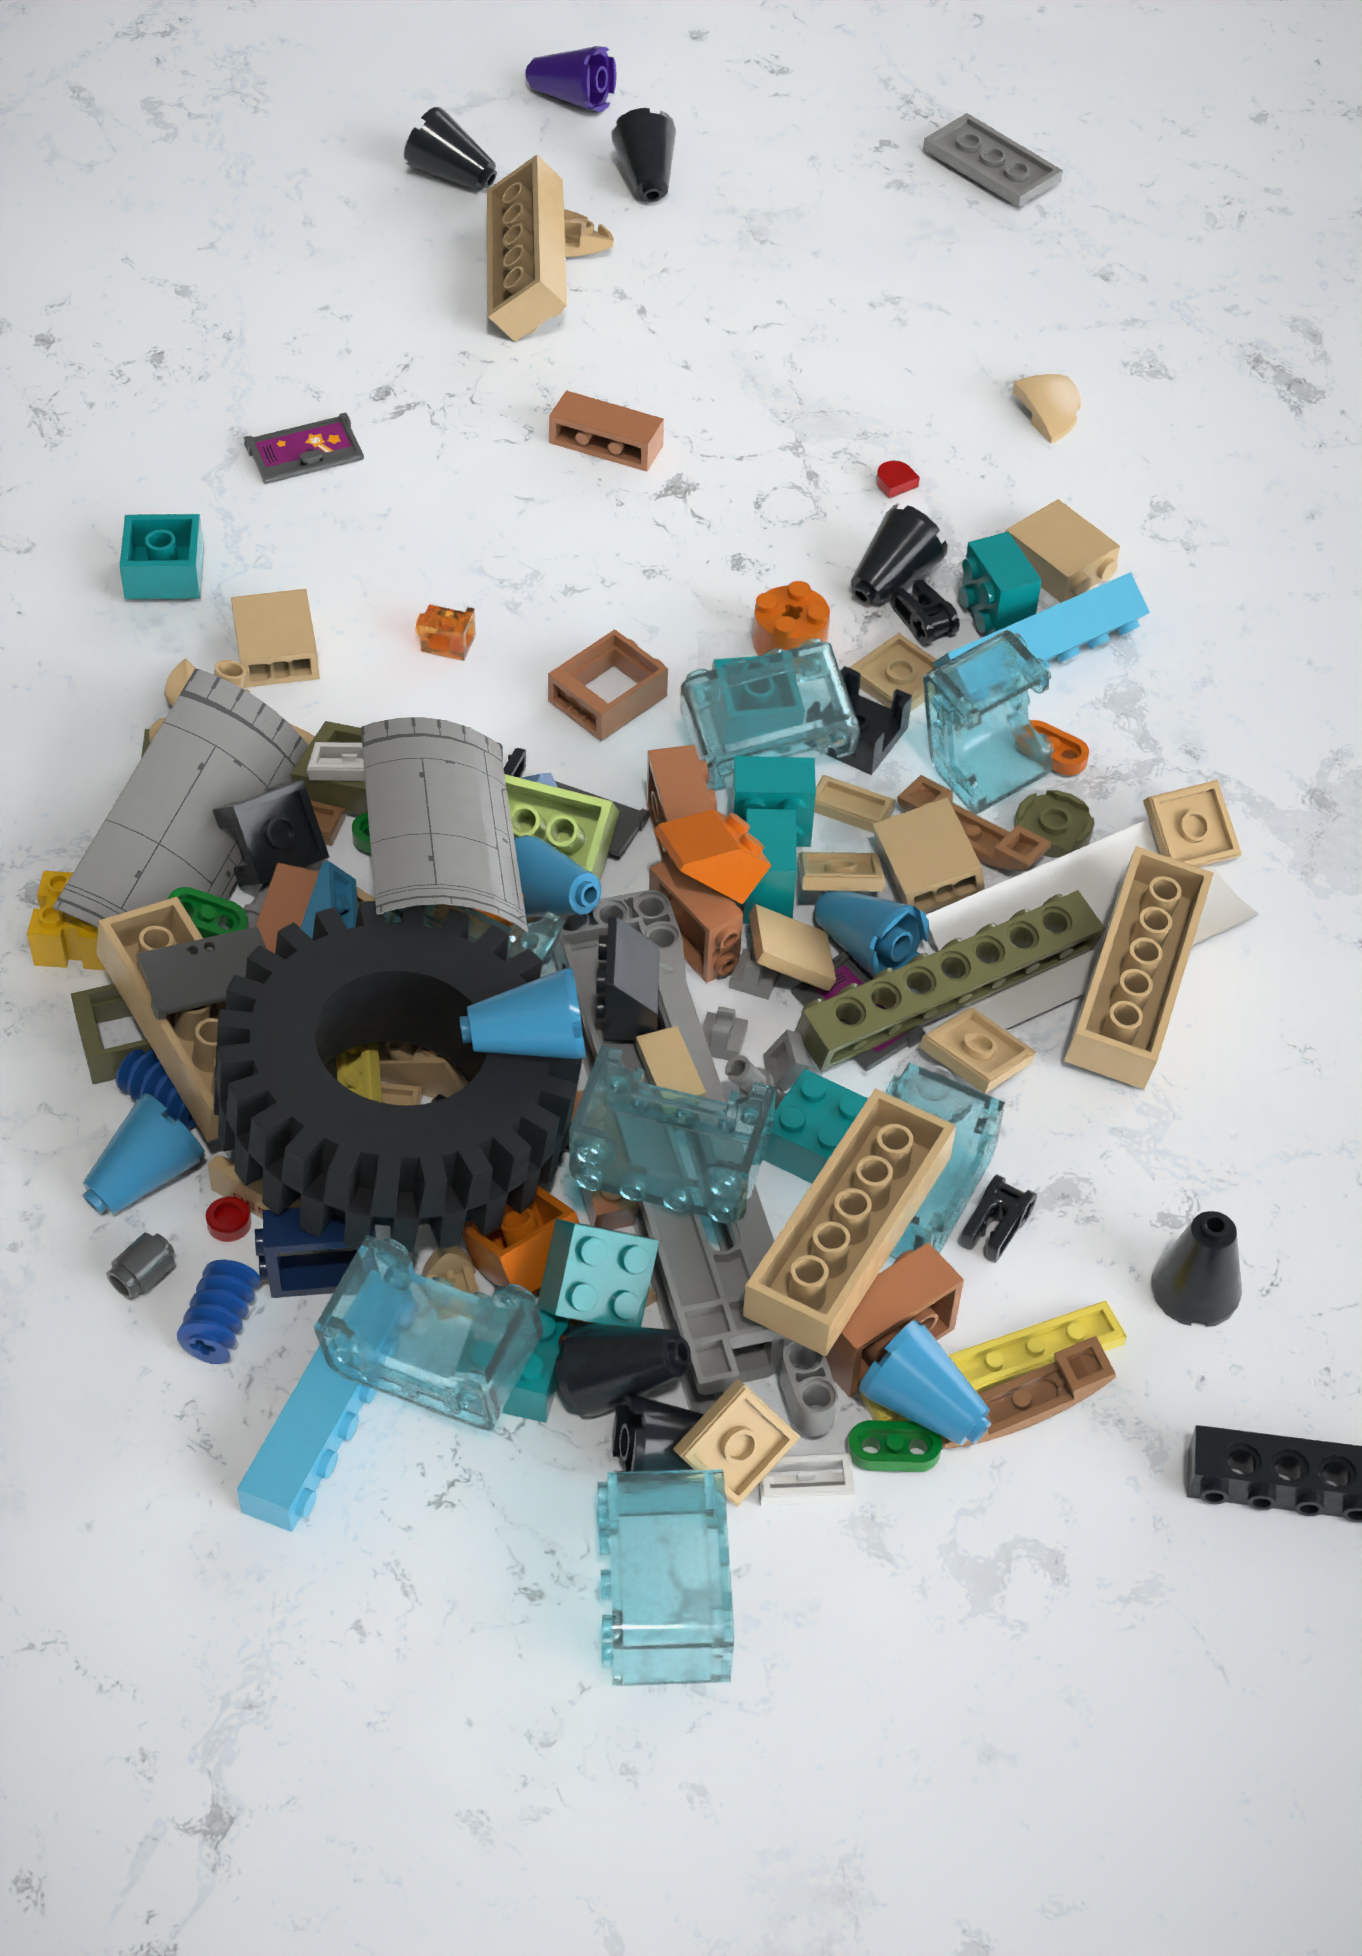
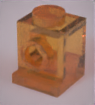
M429 604L426 612L419 614L415 627L416 635L420 636L421 652L464 661L476 636L475 608L467 607L466 611L463 612Z

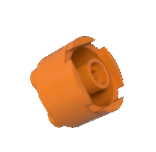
M794 581L790 585L776 587L759 594L756 598L754 610L753 650L757 656L789 654L793 671L804 670L819 663L828 644L830 622L828 603L820 594L811 590L810 585L804 581Z

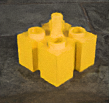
M43 871L37 893L40 909H33L27 931L34 966L67 968L69 960L82 961L83 969L105 970L96 954L98 928L53 908L73 872Z

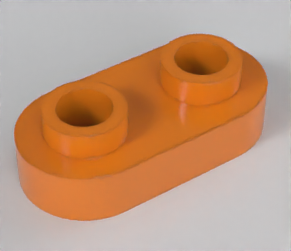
M1040 720L1023 722L1017 728L1015 747L1021 755L1063 775H1076L1086 768L1089 748L1083 740Z

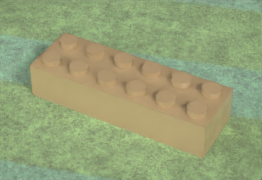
M537 154L487 190L488 318L514 342L525 335L533 333L539 325L551 317L558 316L567 307L563 179Z
M1135 846L1118 891L1064 1062L1145 1089L1159 1058L1212 881L1213 872Z
M178 897L98 920L96 949L98 958L207 1142L218 1139L219 1115H214L213 1108L217 1027L220 1009H225L226 1001L168 1014L166 1018L156 1019L151 1008V996L136 958V953L203 939Z
M875 1088L746 1283L743 1316L826 1357L950 1160L956 1125Z

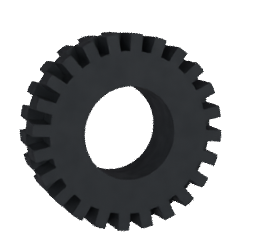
M375 901L360 902L356 925L349 929L335 907L322 910L315 914L312 939L294 922L285 926L277 932L275 953L259 945L247 957L245 978L234 975L227 987L225 1009H220L218 1016L213 1103L214 1115H219L218 1137L224 1152L235 1150L234 1171L245 1186L263 1178L262 1203L275 1214L279 1215L301 1197L300 1229L319 1237L335 1214L345 1218V1246L366 1249L372 1223L390 1226L392 1252H414L418 1227L424 1224L430 1225L439 1249L456 1246L461 1241L466 1215L483 1236L501 1227L506 1204L521 1214L534 1202L538 1181L548 1185L557 1170L560 1152L565 1150L582 1059L474 1052L472 1043L463 1044L459 1017L468 1015L467 1006L539 979L542 960L528 948L506 961L509 934L494 925H491L475 943L468 940L469 915L457 910L449 909L440 930L424 927L425 905L403 908L401 924H385L383 913L376 914ZM383 1041L404 1042L424 1047L446 1058L460 1070L469 1084L453 1095L435 1102L420 1105H393L374 1101L351 1091L337 1081L326 1069L325 1065L338 1054L359 1045Z

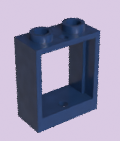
M300 1207L286 1208L279 1215L270 1209L262 1210L263 1228L255 1229L256 1256H259L261 1281H269L271 1298L350 1292L365 1266L379 1271L374 1223H372L366 1249L357 1248V1250L279 1256V1253L350 1248L344 1245L345 1218L334 1214L318 1237L300 1229Z

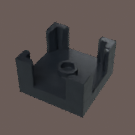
M844 666L835 677L833 699L824 711L820 713V704L816 702L807 711L804 745L872 775L908 729L912 695L896 689L893 692L892 708L890 709L859 695L861 674Z
M303 780L282 783L266 789V793L245 801L233 802L212 809L220 829L234 828L246 865L234 867L239 887L261 885L271 881L277 863L304 868L330 857Z

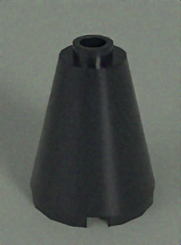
M433 107L421 117L426 122L420 130L414 127L406 142L403 154L404 159L408 161L406 164L411 168L477 191L482 190L484 187L489 188L497 176L495 162L445 110L440 107Z
M650 108L630 110L616 120L617 126L611 131L612 142L637 197L643 201L657 202L668 193L676 137L675 124L673 119L661 110L660 114L651 113Z
M899 504L893 505L885 513L851 579L852 593L859 602L866 605L880 604L892 595L894 589L905 587L940 563L947 555L948 545L946 540L941 544L937 537L940 529L926 514L908 505L903 510L897 509Z
M1205 1211L1198 1214L1157 1264L1153 1274V1295L1155 1302L1167 1316L1180 1324L1191 1326L1192 1322L1207 1323L1206 1327H1211L1228 1320L1238 1308L1242 1297V1281L1237 1229L1234 1222L1225 1214L1217 1211Z
M579 1323L567 1327L559 1338L558 1345L564 1344L563 1358L556 1359V1374L560 1390L572 1409L581 1408L584 1411L582 1415L587 1417L600 1415L625 1403L623 1400L624 1395L640 1396L682 1376L690 1362L691 1351L688 1342L676 1330Z
M624 1395L623 1400L627 1405H618L613 1429V1457H621L623 1471L614 1470L618 1487L625 1491H634L701 1477L673 1448L704 1414L638 1395Z

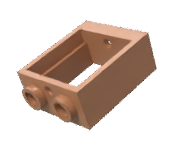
M615 629L548 673V701L600 741L667 696L668 668L660 660L654 659L638 647L633 640L627 639ZM615 666L638 684L608 704L585 685Z
M671 857L650 867L649 890L662 892L669 899L683 940L684 960L706 984L719 976L730 974L738 964L740 957L743 919L741 909L729 897L679 871Z

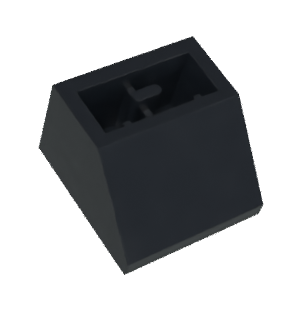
M608 917V934H599L598 960H605L606 962H599V967L597 968L596 994L605 996H597L596 1022H605L604 1040L636 1041V1036L657 1031L660 946L620 918Z

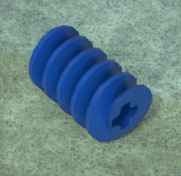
M136 1049L129 1053L117 1071L116 1086L122 1092L128 1093L135 1101L144 1093L153 1096L167 1108L165 1113L175 1121L179 1119L188 1130L193 1128L196 1122L153 1049L146 1053L142 1049Z
M222 1259L208 1263L202 1272V1278L196 1286V1293L190 1300V1308L184 1314L183 1323L177 1331V1341L181 1347L191 1356L209 1364L227 1362L230 1358V1352L227 1349L233 1348L237 1340L234 1334L239 1333L243 1327L241 1319L248 1315L249 1308L247 1304H250L255 1298L253 1289H257L260 1285V1275L246 1264L233 1260Z

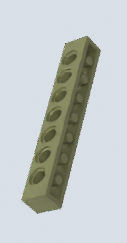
M1079 890L1066 896L1062 894L1054 895L1036 909L1030 911L1028 908H1025L1015 913L1004 923L999 925L990 923L982 927L972 937L962 940V938L953 939L940 951L930 955L921 953L901 968L896 970L893 968L884 969L869 982L858 985V983L850 984L843 988L837 996L825 1001L821 998L813 1000L802 1009L795 1032L801 1034L804 1047L819 1070L823 1071L906 1034L917 1026H924L1094 950L1105 927ZM944 973L950 974V975L953 976L954 978L948 977V976L945 975ZM909 988L915 989V990L919 991L921 994L915 993V992H913L912 990H910ZM875 1004H880L884 1006L886 1009H881L877 1007ZM839 1019L846 1020L851 1025L844 1024Z

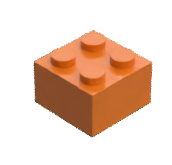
M537 1185L534 1202L521 1214L506 1204L500 1228L483 1236L473 1222L468 1220L464 1223L462 1236L476 1270L514 1300L519 1301L524 1297L534 1295L541 1288L556 1218L580 1222L573 1209Z

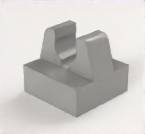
M753 945L752 950L743 949L739 962L730 977L729 988L769 1000L780 973L756 963Z
M719 1006L717 1013L707 1011L702 1029L711 1056L729 1061L732 1057L741 1054L748 1029V1020L736 1018L735 1009Z
M786 1029L763 1054L767 1070L772 1075L774 1083L784 1091H787L795 1083L804 1069L816 1074L818 1073L817 1067L809 1065L808 1059L811 1056L804 1047L799 1032Z

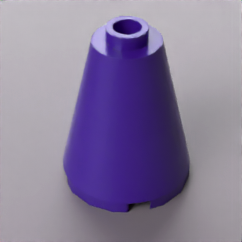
M593 46L534 57L526 67L525 77L533 90L592 112H603L611 103L606 102L608 94H614L617 79L616 62L614 57L608 56L606 52L609 51L608 47Z

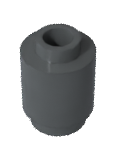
M142 1233L111 1262L112 1268L106 1273L107 1278L112 1286L128 1299H132L136 1294L143 1295L175 1265L172 1257L174 1249L162 1235L156 1233L152 1236L149 1233Z

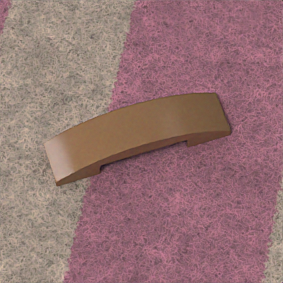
M920 775L897 796L898 804L906 812L919 808L926 803L936 802L948 797L978 860L991 866L1017 871L1028 870L1051 846L1050 841L1019 825L1011 832H1008L953 803L952 790L923 775Z
M1097 1336L1055 1352V1362L979 1393L980 1397L990 1408L986 1418L991 1422V1425L975 1444L1015 1433L1053 1417L1091 1396L1115 1379L1116 1373ZM941 1436L945 1449L974 1445L967 1440L960 1446Z

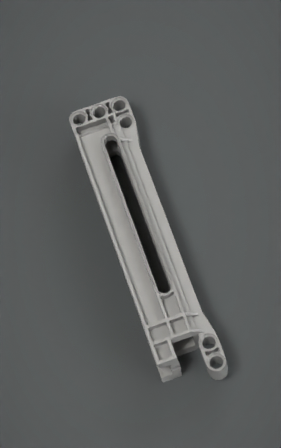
M645 890L602 898L597 906L587 914L552 916V949L558 971L573 968L581 1017L582 1036L586 1052V1058H582L591 1088L606 1085L622 1151L640 1206L638 1216L634 1218L633 1228L637 1235L659 1240L650 1283L656 1293V1303L664 1329L676 1330L688 1342L690 1347V1362L685 1373L679 1377L689 1410L705 1414L737 1378L742 1383L768 1378L781 1369V1386L796 1428L801 1433L811 1437L822 1436L828 1433L835 1421L838 1394L826 1357L743 1316L745 1285L773 1244L774 1238L686 982L683 940L669 899L662 892ZM608 917L620 918L660 946L657 1031L678 1026L706 1091V1102L677 1109L676 1113L721 1251L713 1249L708 1242L667 1112L664 1113L636 1048V1041L604 1040L605 1022H596L597 996H605L596 994L597 968L599 967V962H606L605 960H598L599 934H608ZM804 1365L809 1367V1369H799L795 1366ZM817 1404L822 1406L823 1408L814 1409L810 1408L807 1405Z

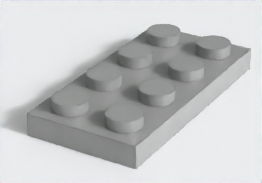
M968 113L924 138L923 150L1017 207L1035 198L1059 183L1062 179V169Z

